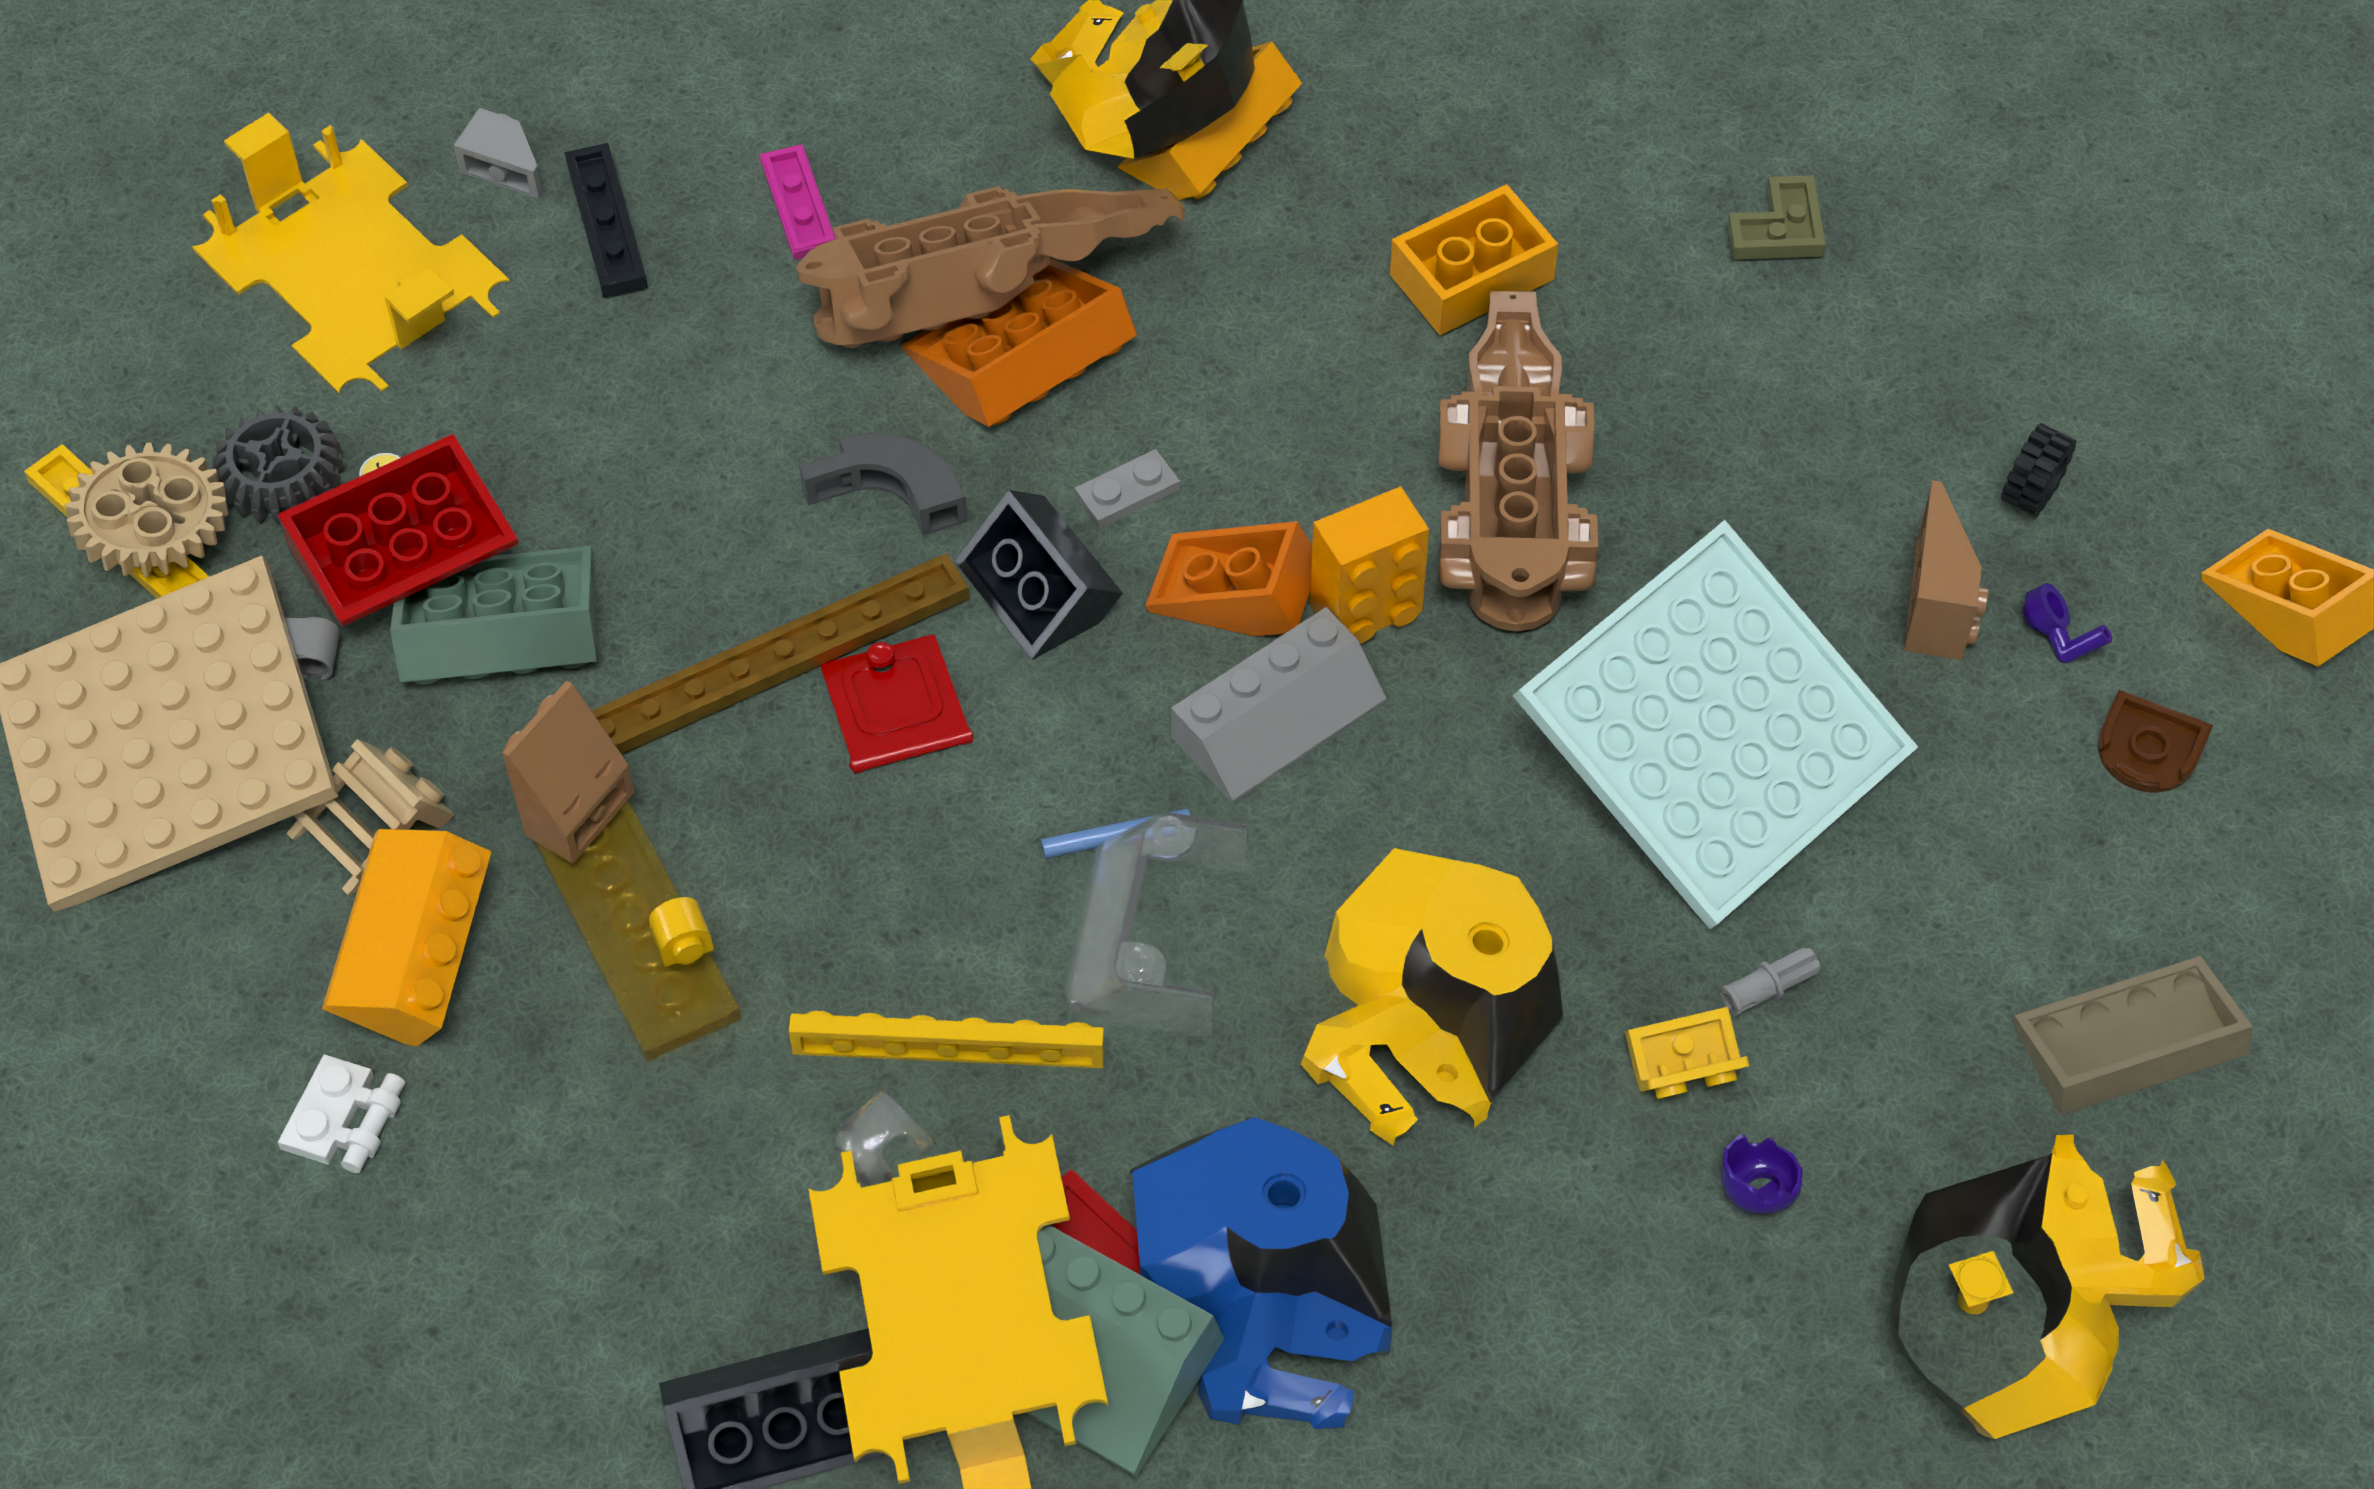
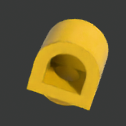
M689 897L671 899L652 911L649 917L650 927L665 967L676 963L689 965L696 962L703 954L714 951L712 937L699 904L695 899Z

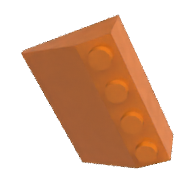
M1050 258L1051 264L1033 275L1034 283L1000 309L992 311L990 315L979 319L963 318L948 322L947 325L937 330H925L901 344V347L966 416L988 427L997 425L1008 420L1012 412L1028 402L1044 398L1051 388L1064 380L1081 375L1087 366L1098 359L1117 353L1121 350L1124 343L1137 336L1121 288Z

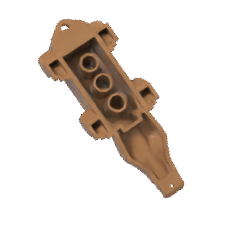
M1000 186L966 194L958 209L886 226L885 223L880 224L879 221L871 222L870 219L833 227L835 240L823 243L810 250L798 263L796 270L801 283L819 287L822 306L814 315L816 335L825 342L843 345L847 348H858L862 343L877 340L883 342L893 341L900 338L904 333L920 329L937 330L947 325L948 322L963 318L979 319L986 317L1034 283L1033 275L1051 264L1050 257L1065 261L1081 260L1088 256L1107 237L1128 238L1140 236L1149 232L1154 225L1162 226L1165 220L1171 216H1177L1183 222L1185 211L1178 198L1167 188L1119 192L1062 189L1017 196L1015 192H1009L1008 189L1002 190Z
M1530 291L1489 292L1488 325L1478 343L1469 353L1467 392L1462 391L1461 395H1451V399L1440 400L1438 440L1439 466L1452 471L1466 472L1465 502H1460V505H1452L1450 511H1441L1439 581L1448 588L1466 589L1470 607L1481 620L1496 628L1515 632L1535 629L1550 621L1560 609L1563 592L1590 590L1596 583V560L1598 553L1597 515L1587 514V509L1578 508L1577 504H1568L1567 474L1583 473L1592 467L1594 404L1583 402V398H1572V394H1559L1562 357L1541 328L1536 292Z

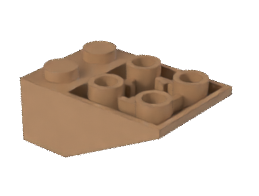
M567 680L554 695H548L541 702L537 714L522 731L515 732L509 738L502 752L525 836L572 864L635 793L628 763L574 685Z

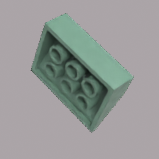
M592 546L492 556L394 602L390 632L399 682L413 681L417 684H431L441 678L463 676L467 679H479L487 676L489 673L512 671L517 674H526L542 667L561 666L574 669L582 667L589 662H597L598 640Z
M1046 1225L1038 1233V1243L1052 1312L1060 1320H1070L1090 1315L1109 1404L1089 1403L1077 1411L1073 1419L1076 1443L1137 1477L1221 1346L1224 1336L1212 1314L1056 1228ZM1057 1405L1025 1412L1030 1417L1062 1434Z

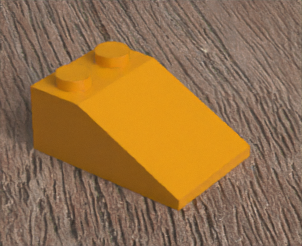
M2266 529L2201 573L2202 581L2281 652L2317 667L2374 629V569L2271 529Z

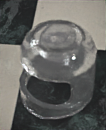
M879 1091L837 1128L833 1139L834 1151L841 1165L843 1166L841 1152L851 1150L857 1181L867 1186L889 1182L892 1178H895L883 1157L882 1151L885 1145L900 1134L909 1140L903 1148L909 1149L919 1158L935 1147L936 1143L891 1097L882 1091Z

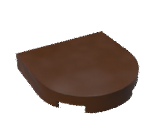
M2119 689L2099 736V756L2109 774L2127 787L2149 793L2170 791L2184 784L2192 776L2213 725Z

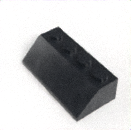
M869 1328L659 1383L683 1488L761 1489L886 1455L880 1452H872L862 1456L855 1462L839 1371L864 1366L871 1360L873 1351Z

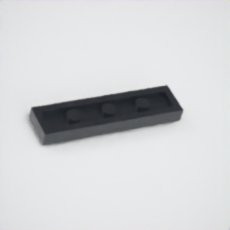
M605 143L564 152L603 298L648 288L644 267L609 144Z

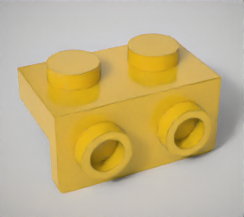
M1728 1007L1624 1031L1639 1090L1643 1092L1655 1089L1657 1099L1688 1092L1685 1081L1702 1077L1705 1078L1707 1087L1737 1080L1735 1070L1749 1066L1747 1056L1740 1057Z

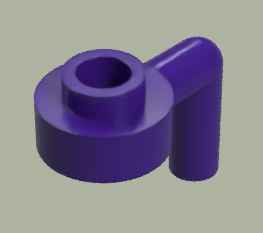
M2045 583L2026 593L2025 604L2023 605L2024 617L2032 629L2039 630L2048 636L2058 661L2070 663L2112 642V635L2105 625H2101L2071 640L2066 630L2070 623L2069 610L2063 596L2053 585Z

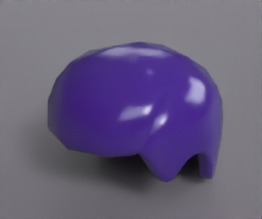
M1742 1134L1724 1147L1721 1183L1728 1199L1741 1210L1758 1214L1781 1212L1791 1206L1799 1197L1802 1187L1803 1170L1795 1155L1781 1146H1777L1773 1138H1767L1761 1143H1750L1746 1135ZM1758 1178L1772 1180L1758 1190L1750 1185L1752 1181Z

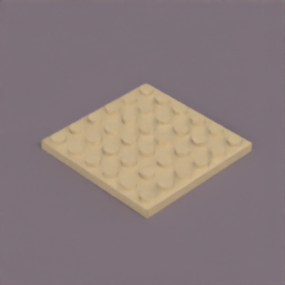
M262 555L0 663V715L47 903L54 912L94 899L339 797L272 573Z

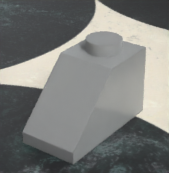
M479 108L453 145L460 173L539 199L543 194L538 165L520 122L506 114H497Z

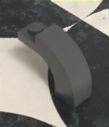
M883 433L848 435L839 438V454L819 457L812 462L799 465L802 491L808 505L859 490L873 489L889 492L902 499L911 509L922 536L967 522L966 498L955 473L938 454L911 439Z

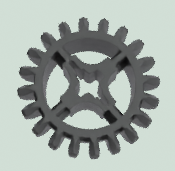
M276 405L272 413L264 414L257 408L256 418L248 420L240 416V428H226V440L216 442L217 455L212 457V468L217 470L219 482L224 484L227 504L230 508L236 507L237 512L243 518L253 513L254 518L261 524L268 517L269 513L272 514L273 520L280 525L279 513L331 490V488L340 486L339 481L341 478L339 473L343 472L344 462L340 453L342 450L339 440L335 438L327 422H319L318 417L315 416L313 411L302 415L297 406H294L288 413H284ZM297 446L307 448L313 452V455L303 454V451L297 449ZM243 471L252 472L253 477H258V480L254 481L245 477L242 474Z

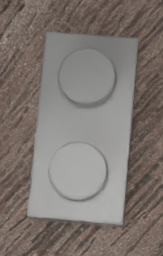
M1154 449L1075 487L1074 495L1097 528L1100 529L1180 490V480L1157 449Z

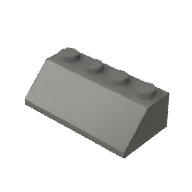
M1325 607L1171 707V738L1231 803H1234L1386 702L1387 698L1358 639Z

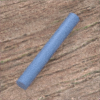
M1187 808L1041 839L1044 857L1047 859L1192 828V822Z

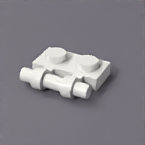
M324 1054L278 1141L280 1149L329 1165L337 1147L347 1150L341 1166L352 1173H360L367 1158L375 1156L381 1144L378 1136L388 1117H395L401 1105L399 1095L405 1085V1081L398 1075L388 1073L380 1088L371 1090L368 1089L374 1077L371 1069ZM358 1107L368 1110L359 1128L348 1129Z

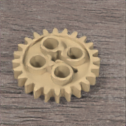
M146 443L143 453L137 454L131 445H127L125 449L126 456L121 458L109 451L107 452L108 464L103 465L92 461L90 465L93 476L79 473L77 475L79 487L69 488L71 502L65 504L68 516L67 522L70 535L75 538L78 551L86 550L88 561L90 562L102 558L103 567L106 571H109L117 564H121L123 576H128L134 567H141L143 577H148L151 568L154 566H159L160 570L166 575L169 574V563L174 561L183 568L188 567L186 556L192 554L203 558L205 556L203 544L216 545L218 543L216 531H225L226 528L224 516L228 515L226 494L223 482H219L217 470H207L206 460L203 457L192 461L189 449H185L177 456H174L171 444H166L161 452L157 453L153 451L151 443Z

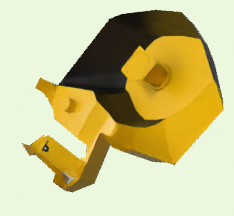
M1088 0L1079 8L1080 11L1051 42L1042 44L1030 58L1036 68L1053 85L1050 95L1085 150L1133 159L1185 140L1233 109L1248 87L1255 70L1251 35L1243 0H1155L1152 4H1145L1135 12V18L1112 43L1109 59L1099 67L1095 61L1124 12L1104 5L1100 0Z
M1394 848L1336 911L1324 955L1328 961L1329 974L1342 994L1358 1006L1317 1024L1300 1064L1317 1084L1329 1081L1371 1122L1370 1131L1391 1145L1394 1144L1397 1136L1405 1133L1418 1119L1414 1115L1413 1108L1369 1056L1371 1045L1387 1044L1396 1060L1437 1101L1453 1104L1470 1114L1474 1120V1128L1486 1120L1494 1097L1563 1018L1560 976L1553 940L1538 906L1519 877L1479 864Z

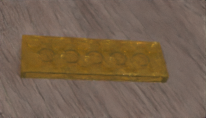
M629 801L623 805L574 864L533 841L646 1062L741 1019L740 1009L709 952L703 954L696 962L689 965L676 963L668 967L664 966L652 935L649 917L652 911L662 903L680 897Z

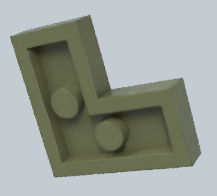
M1814 175L1769 177L1767 193L1770 212L1729 213L1727 226L1733 260L1824 256L1826 243Z

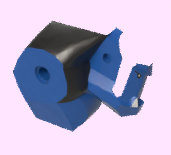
M1256 1117L1186 1141L1132 1168L1130 1174H1133L1140 1275L1212 1314L1224 1336V1341L1202 1374L1198 1395L1209 1418L1240 1425L1244 1415L1249 1414L1309 1421L1314 1429L1344 1427L1345 1418L1352 1408L1354 1390H1349L1340 1384L1271 1369L1266 1358L1275 1347L1294 1354L1354 1361L1365 1354L1383 1350L1388 1352L1389 1355L1392 1341V1318L1377 1204L1361 1182L1328 1148L1293 1130Z

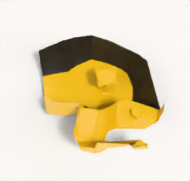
M2056 1135L2052 1152L2047 1156L1924 1195L1914 1213L1896 1270L1890 1316L1891 1334L1914 1370L1935 1393L1977 1432L1985 1437L1997 1439L2096 1405L2112 1371V1362L2119 1349V1327L2110 1305L2174 1307L2203 1282L2204 1273L2200 1251L2186 1248L2171 1194V1189L2176 1185V1182L2164 1159L2160 1166H2151L2134 1172L2135 1178L2131 1183L2145 1254L2139 1261L2120 1255L2118 1235L2103 1179L2089 1168L2085 1160L2077 1152L2073 1143L2074 1135ZM1989 1235L2010 1242L2012 1255L2040 1288L2047 1307L2044 1330L2040 1339L2046 1357L2026 1377L1963 1408L1933 1384L1909 1356L1898 1335L1900 1305L1910 1267L1921 1253L1959 1237ZM1994 1251L1949 1264L1960 1288L1957 1294L1958 1305L1966 1313L1981 1314L1988 1308L1991 1300L2014 1293Z

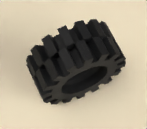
M2042 423L2038 424L2029 435L2028 441L2022 446L2020 455L2016 457L2013 463V469L2009 471L2006 478L2008 480L2002 489V501L2038 517L2053 496L2054 491L2059 487V482L2064 477L2067 466L2072 460L2077 440Z

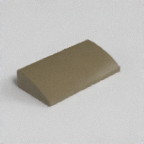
M2201 956L2014 1015V1024L2020 1040L2060 1115L2248 1055L2253 1030L2252 1024Z

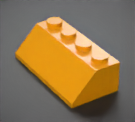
M1272 41L1252 47L1255 70L1248 87L1233 109L1185 140L1135 159L1126 157L1118 168L1156 189L1167 188L1178 200L1192 196L1194 199H1200L1214 189L1217 184L1214 179L1221 171L1228 170L1241 159L1242 154L1240 151L1243 147L1257 140L1266 132L1268 127L1265 123L1272 116L1280 114L1291 105L1293 100L1290 96L1300 87L1302 82Z
M379 829L376 831L322 1009L410 1046H419L439 1031L444 1022L492 851L447 831Z

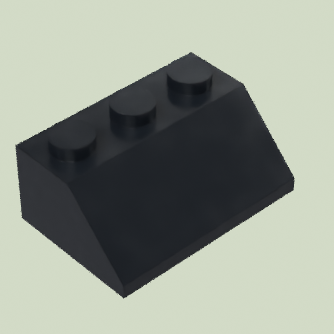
M1008 490L954 560L1032 660L1098 625L1123 594L1043 495Z

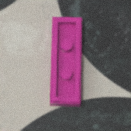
M803 144L759 154L760 163L793 259H802L813 248L835 240Z

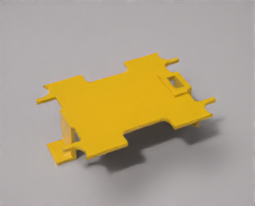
M267 113L224 140L225 145L242 162L255 210L258 214L235 228L226 199L221 194L211 200L215 214L211 210L203 214V218L214 229L213 235L207 242L192 246V249L238 295L255 284L265 283L288 303L311 326L310 333L292 344V348L338 393H340L345 384L356 379L372 382L381 392L387 389L389 385L368 364L394 347L398 346L400 349H403L444 322V314L470 297L493 318L500 314V311L489 301L488 295L496 284L510 281L509 278L462 234L442 246L433 245L389 203L392 196L408 187L407 182L362 139L352 150L339 152L333 127L330 125L323 129L321 132L324 143L319 140L313 146L331 167L304 183L289 131L270 113ZM298 193L309 202L282 221H279L272 211Z
M1010 1115L999 1117L1005 1145L1004 1156L974 1163L972 1161L965 1162L961 1150L898 1164L900 1177L892 1178V1181L861 1188L860 1183L857 1182L853 1154L850 1150L841 1152L843 1175L836 1186L826 1191L808 1189L823 1275L852 1270L860 1276L873 1351L871 1360L864 1366L839 1371L854 1460L857 1462L862 1456L872 1452L888 1455L895 1463L899 1484L910 1482L903 1440L947 1430L949 1441L960 1468L963 1489H1032L1024 1448L1013 1415L1057 1405L1065 1446L1076 1444L1073 1419L1077 1411L1084 1405L1094 1402L1109 1405L1090 1315L1070 1320H1060L1052 1312L1038 1243V1233L1046 1225L1070 1220L1053 1136L1051 1134L1046 1140L1036 1144L1024 1143L1015 1136Z

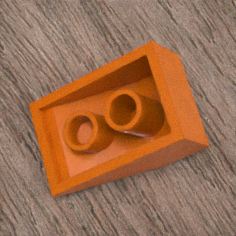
M1298 521L1174 533L1169 540L1145 607L1150 613L1250 636L1285 634L1299 625L1311 590L1312 544Z

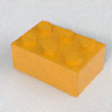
M1506 184L1393 238L1391 244L1390 276L1441 336L1489 312L1490 291H1532L1554 280L1559 244Z
M1401 486L1313 522L1310 606L1315 614L1327 607L1358 639L1360 644L1368 641L1374 636L1376 631L1392 624L1400 627L1411 623L1423 611L1429 528Z

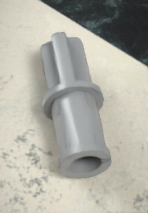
M1801 948L1772 964H1768L1765 961L1758 964L1756 971L1721 987L1720 997L1733 1016L1737 1017L1750 1008L1771 998H1774L1776 1001L1783 998L1784 990L1818 974L1821 969L1820 963L1811 948Z

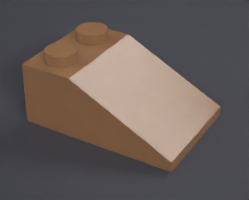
M1932 480L1918 532L1904 651L1962 660L1966 645L1976 644L1980 617H1984L1988 588L1980 587L1981 564L1940 481Z

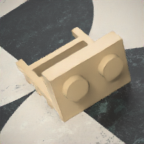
M357 739L351 746L355 751L344 764L338 762L332 769L336 773L333 779L337 792L347 784L391 829L409 830L416 820L440 829L455 815L441 802L445 794L424 777L418 779L410 771L414 766L411 760L393 747L384 751ZM336 797L294 815L297 821L286 834L292 840H296L308 830L353 875L342 888L347 895L351 896L358 890L367 859L362 864L317 818L328 807L369 849L371 848L374 833Z

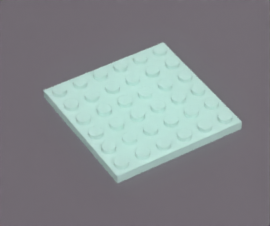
M1725 520L1513 695L1520 706L1709 929L1719 924L1918 748L1904 729Z

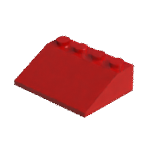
M454 434L278 514L288 548L308 582L342 627L519 544L517 536Z

